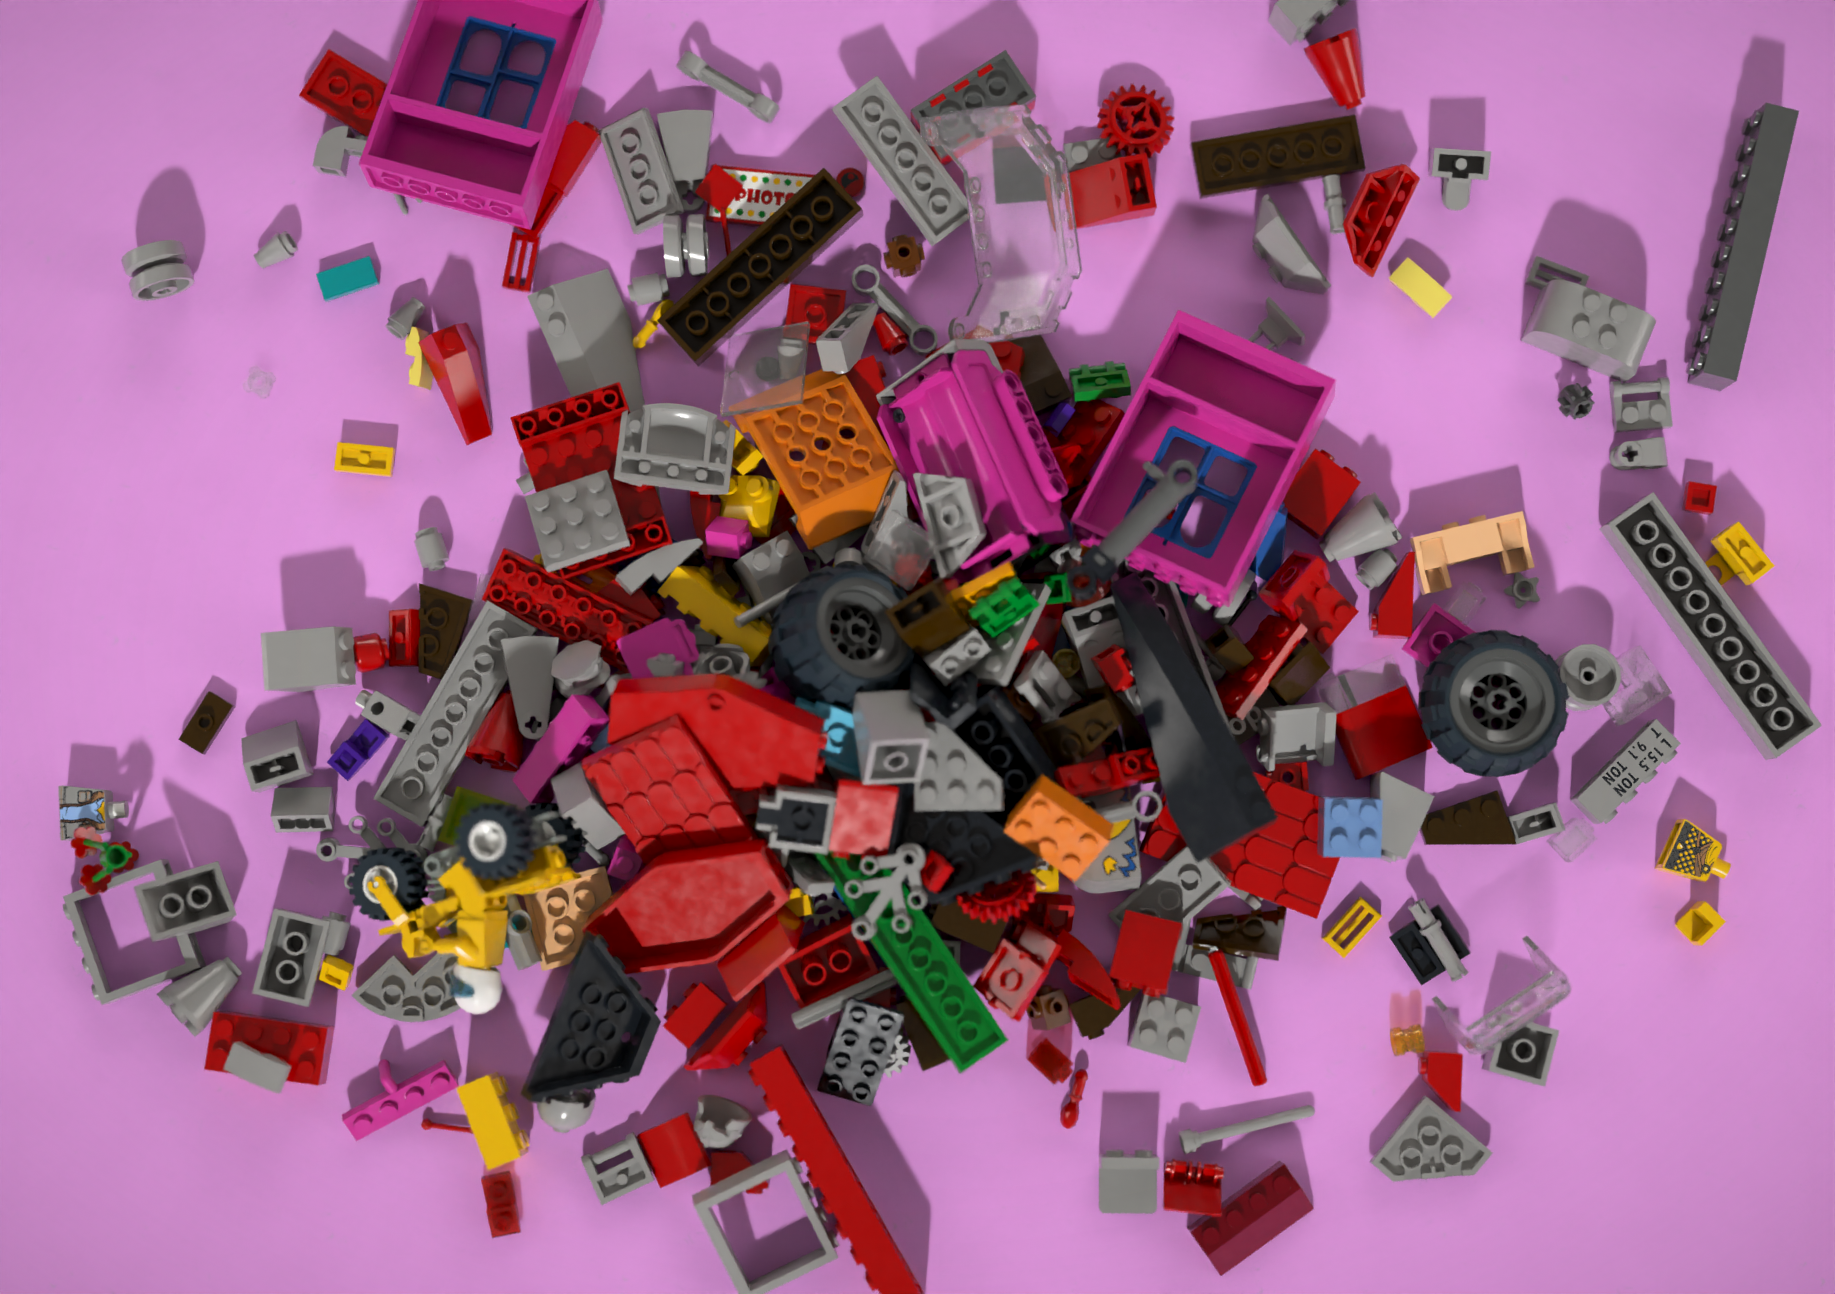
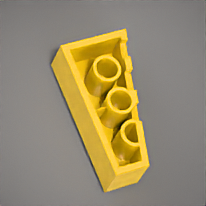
M677 566L657 591L664 598L671 596L678 601L679 605L676 608L685 615L688 613L695 618H699L701 620L699 626L707 633L716 637L720 635L722 637L720 640L721 644L729 643L743 648V651L750 659V666H761L769 656L768 641L773 631L770 628L771 625L765 621L761 622L757 618L741 628L737 627L734 618L748 611L751 607L746 603H740L734 597L735 594L730 596L714 579L713 571L706 566Z

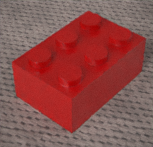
M851 914L801 938L796 951L778 966L800 1010L879 973L864 940L857 939L852 933L854 920Z

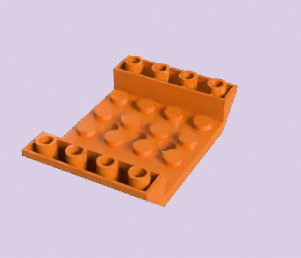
M820 369L730 408V413L741 432L749 431L798 516L796 528L809 550L872 522L893 471L899 473L900 471L891 451L845 374H836L834 371H823V369ZM848 429L854 433L855 437L844 439L839 432ZM823 440L830 447L827 450H819L815 447L814 443ZM793 451H798L805 458L797 462L792 460L789 454ZM906 490L907 506H909L910 501Z

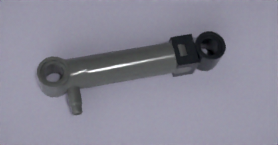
M1188 460L1175 461L1169 467L1167 474L1150 461H1146L1143 464V468L1158 483L1098 546L1094 545L1080 559L1082 565L1075 566L1069 571L1066 582L1069 592L1077 600H1088L1093 597L1098 586L1096 580L1104 585L1118 571L1117 567L1186 495L1191 494L1196 489L1198 476L1193 463ZM1182 472L1191 476L1189 481L1185 483L1177 482L1175 477ZM1086 577L1090 580L1086 588L1079 589L1074 586L1078 578Z

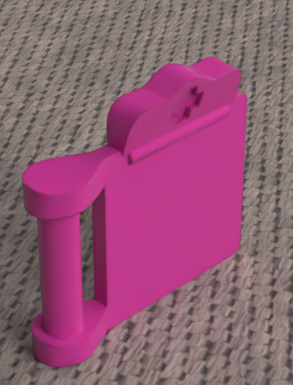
M664 618L617 640V645L632 678L655 677L647 666V660L658 656L659 653L675 655V660L685 662L683 673L685 675H694L690 663L699 658V651L696 648L695 635L688 630L686 623L682 619H676L671 622L669 618Z

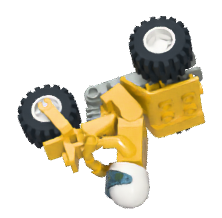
M506 803L481 804L479 807L472 808L468 811L469 815H463L460 821L463 825L456 828L455 833L459 834V839H454L455 847L431 854L426 858L424 867H421L423 860L420 857H414L415 853L411 850H405V848H378L367 852V855H362L358 859L360 864L353 865L352 871L355 872L354 876H349V883L353 885V888L349 889V893L355 896L352 902L355 906H361L359 912L363 915L369 914L368 918L372 920H392L394 925L379 929V936L401 932L403 937L401 941L402 947L407 953L408 958L421 957L433 951H437L439 954L454 953L457 955L458 962H455L453 970L450 971L449 996L455 997L459 1007L466 1012L475 1014L486 1013L497 1005L502 993L500 970L491 966H499L503 963L508 923V910H504L507 904L506 894H533L582 878L581 874H576L572 870V863H578L581 860L578 854L585 852L586 847L582 846V842L587 841V839L583 836L580 827L575 829L572 826L571 822L574 819L571 816L564 818L561 815L558 803H536V805L526 806V810L517 809V806ZM425 874L431 876V881L426 879ZM434 883V888H428V891L425 890L426 886ZM429 891H435V895H428ZM422 898H432L434 903L425 905ZM457 919V932L446 934L443 936L444 938H441L436 927H446Z

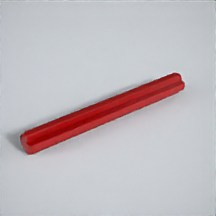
M1222 950L1212 951L1208 954L1251 1082L1253 1086L1263 1085L1267 1082V1078Z

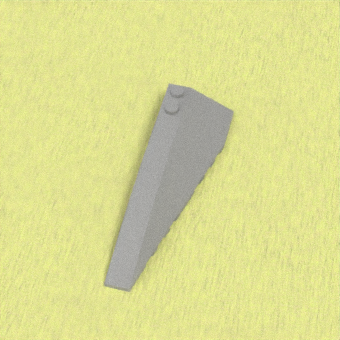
M608 269L560 282L527 296L571 397L620 382L630 412L643 409L642 406L645 403L636 349L633 346L631 320ZM655 486L660 500L659 486Z

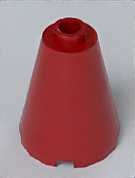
M1356 28L1304 48L1305 55L1339 107L1345 105L1346 110L1362 104L1361 98L1366 97L1359 37Z
M507 690L506 693L499 695L467 746L465 753L469 759L482 765V762L485 761L491 764L490 768L504 772H517L522 764L524 736L519 731L511 690Z

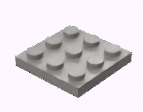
M607 470L525 496L547 572L630 546Z

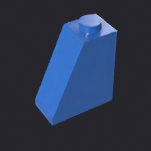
M1284 502L1281 503L1249 567V570L1257 574L1256 576L1267 582L1283 564L1288 509L1284 507Z

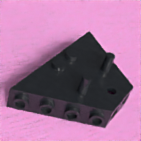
M915 782L897 783V785H894V787L899 788L887 856L896 855L900 847L913 843L923 849L925 858H927L931 850L935 851L953 868L938 892L928 889L922 882L923 892L926 893L928 902L931 904L940 902L942 907L958 901L957 895L967 891L969 896L985 890L983 884L994 880L995 885L1012 879L1010 873L1019 869L1022 874L1039 868L1037 862L1044 860L1004 832L1005 827L985 811H915ZM906 854V861L913 864L914 857L911 854ZM888 867V869H889L891 872H893V873H894V871H895L896 868H897V867ZM907 874L903 881L910 886Z
M588 931L585 932L520 1093L532 1103L545 1102L548 1100V1097L555 1095L571 1096L576 1093V1090L584 1088L588 1090L599 1089L603 1087V1084L609 1082L625 1083L630 1080V1077L639 1076L661 1023V1020L655 1014L658 1009L648 997L645 999L639 993L642 990L641 986L632 976L629 978L623 972L626 968L616 955L613 957L607 951L610 946L600 934L595 936ZM625 1032H629L630 1039L623 1042L622 1035Z

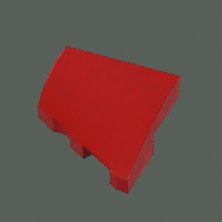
M1034 894L1035 901L1032 903L1027 902L1028 910H1018L1019 917L1013 915L1012 927L1016 922L1020 923L1022 917L1051 931L1054 935H1059L1063 929L1067 932L1072 931L1075 903L1072 895Z

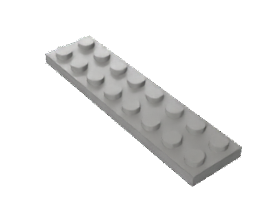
M487 600L373 799L417 825L425 827L428 822L426 819L429 815L431 816L439 798L447 789L466 756L467 746L508 683L500 640L535 636L538 631L537 628Z

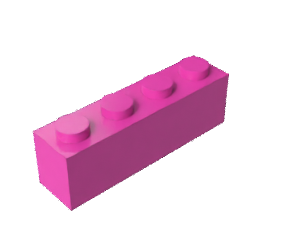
M571 695L564 703V707L557 717L550 723L543 737L535 744L533 751L526 761L520 765L519 771L512 780L529 803L552 802L555 793L550 779L579 763L609 722V717L592 696Z

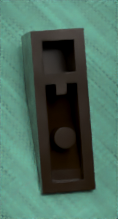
M1115 987L1121 1005L1118 1011L1093 995H1088L1069 1003V1009L1082 1038L1088 1036L1089 1040L1105 1034L1103 1029L1113 1023L1141 989L1132 987L1131 991Z

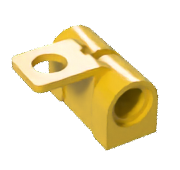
M1739 521L1724 529L1710 541L1718 552L1704 562L1707 567L1716 566L1719 568L1721 577L1718 582L1721 586L1734 575H1738L1746 586L1750 585L1775 566Z

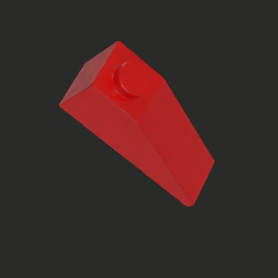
M1408 552L1403 556L1398 569L1394 572L1378 601L1374 613H1370L1369 630H1373V638L1408 639L1412 637L1415 552Z

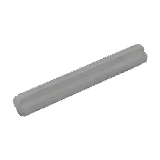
M888 969L794 1012L792 1019L795 1026L801 1029L844 1009L849 997L864 1000L899 983L891 970Z

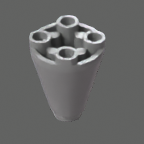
M1374 492L1371 495L1364 496L1324 536V540L1319 542V545L1329 562L1335 559L1340 561L1393 546L1398 543V540L1402 539V536L1390 519L1389 513L1382 501Z
M226 957L222 961L219 959L167 985L157 993V996L167 1007L169 1006L173 1015L182 1024L185 1023V1027L196 1037L210 1022L213 1012L220 1008L239 981L237 978L242 972Z

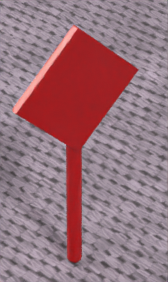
M714 164L694 193L720 212L726 255L728 256L732 251L725 211L743 185L717 164Z

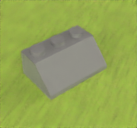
M282 908L274 909L252 994L309 1007L331 922Z

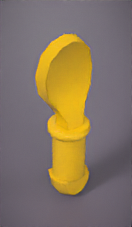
M665 299L657 306L652 318L647 320L638 335L634 336L633 346L639 349L646 345V341L658 329L657 324L659 323L657 320L674 305L672 300Z

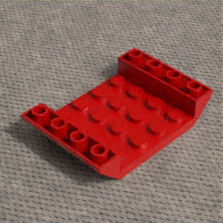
M620 382L510 417L518 443L523 450L536 493L607 470L630 546L560 568L563 580L673 544L655 486L642 484V487L614 479L622 412L628 410V414L631 413Z

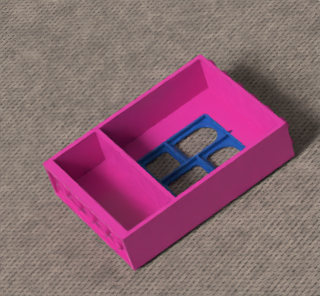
M418 0L359 161L369 186L414 199L419 198L428 203L531 230L603 22L598 0ZM481 30L495 32L502 42L501 50L490 76L460 69V63L469 39L473 34ZM532 41L540 44L544 49L545 60L538 75H531L508 68L510 56L514 48L520 43ZM505 80L531 86L534 89L520 127L489 119L500 85ZM461 81L486 89L479 112L476 115H469L445 107L454 82Z
M1178 310L1070 521L1079 543L1092 547L1093 544L1098 546L1143 499L1146 491L1152 489L1158 483L1143 468V464L1146 461H1150L1153 465L1159 467L1173 438H1183L1205 450L1196 469L1198 476L1197 487L1178 503V507L1168 524L1154 528L1125 559L1128 560L1127 564L1139 571H1143L1144 568L1154 572L1153 576L1165 583H1169L1171 580L1179 584V588L1190 595H1195L1197 592L1207 597L1206 601L1216 607L1221 608L1222 605L1230 607L1335 397L1336 379ZM1218 456L1227 458L1247 468V474L1235 496L1226 495L1204 483L1207 473ZM1202 496L1226 507L1227 514L1212 542L1205 547L1196 548L1188 545L1183 540L1181 526L1194 499Z

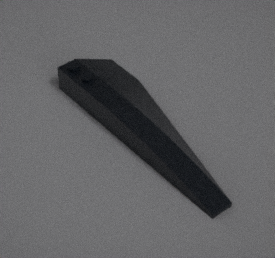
M1134 572L1110 584V588L1122 627L1125 646L1129 654L1132 673L1135 677L1139 700L1153 747L1152 750L1160 773L1168 811L1194 860L1198 864L1274 825L1278 816L1192 663L1141 579Z

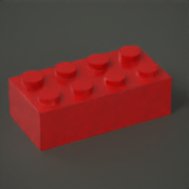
M215 1011L212 1016L204 1070L230 1073L224 1070L233 1043L242 1042L261 1054H271L289 1064L291 1069L286 1081L317 1086L326 1084L335 1026L230 1011Z

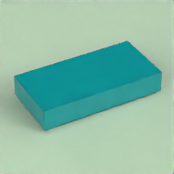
M370 256L316 274L326 302L379 285Z

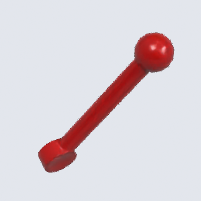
M424 1119L421 1123V1127L424 1130L436 1128L474 1134L471 1127L435 1123L430 1119Z

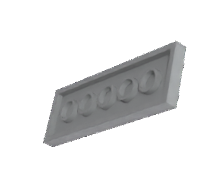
M878 76L871 79L832 108L837 118L931 246L935 245L977 213Z

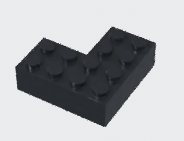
M1000 685L977 699V709L953 729V732L1003 780L1004 810H983L1001 825L1007 822L1009 814L1042 775L1058 785L1054 775L1057 768Z

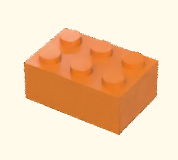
M1042 775L1009 814L1004 832L1076 881L1110 842L1114 824Z

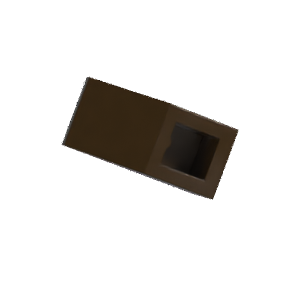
M1227 623L1204 641L1215 658L1232 676L1239 670L1244 669L1254 659V656L1238 632Z

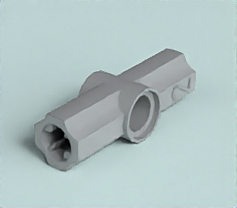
M506 894L507 904L504 910H508V923L505 941L508 944L517 969L523 970L543 960L530 931L532 928L530 915L521 909L516 894ZM512 922L516 925L517 930L512 926Z

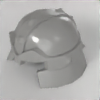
M701 1095L698 1097V1110L694 1122V1131H697L698 1137L705 1147L726 1148L742 1136L745 1127L753 1119L752 1114L740 1104L715 1095Z

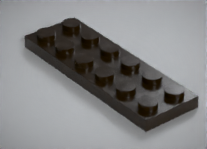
M1356 115L1190 143L1200 199L1321 179L1329 175L1363 172L1366 169Z

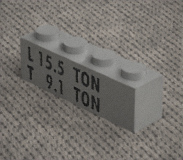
M1657 719L1648 721L1570 800L1593 824L1602 822L1607 824L1617 815L1618 812L1615 809L1622 802L1627 804L1637 795L1638 792L1635 789L1642 782L1647 784L1656 776L1658 772L1655 769L1662 762L1667 764L1676 756L1678 752L1675 749L1681 743Z

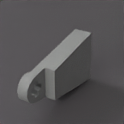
M684 109L659 113L657 118L667 162L684 212L696 213L703 207L705 202L694 192L708 172L714 119L713 111ZM688 192H693V195L698 197V199L693 200L692 205H688L687 200H683V198L687 197Z
M524 636L501 639L500 642L519 731L528 739H538L545 734L548 728L554 676H551L552 661L557 656L559 638ZM532 716L536 718L537 722H541V727L536 729V733H531L530 728H525V722H529Z

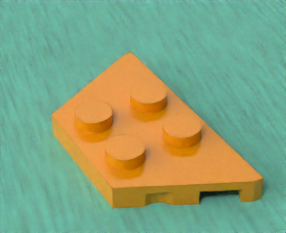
M1007 562L950 592L966 620L973 627H977L980 624L977 619H973L968 610L977 604L976 600L982 596L986 598L997 590V586L1003 581L1008 582L1014 578L1012 565L1010 562Z

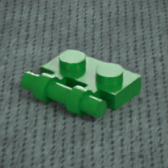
M1113 361L1105 362L1104 365L1089 366L1088 364L1079 365V368L1069 369V378L1075 402L1131 395V384L1125 363L1114 364Z
M1016 576L1008 582L1003 581L997 586V590L986 598L982 596L976 600L977 604L968 610L973 619H977L980 626L992 638H995L1040 606L1037 598L1024 585L1022 586V583Z

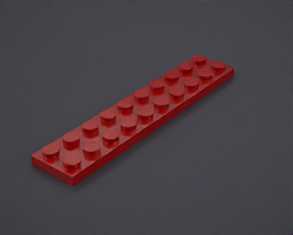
M328 49L299 96L304 101L342 124L349 126V128L362 136L368 137L387 84ZM547 182L531 230L515 225L512 226L531 238L537 239L566 196L565 193Z

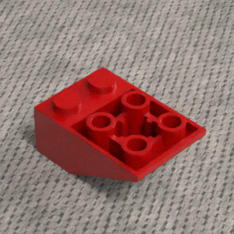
M1147 153L1116 158L1062 175L1072 230L1154 216L1157 205Z

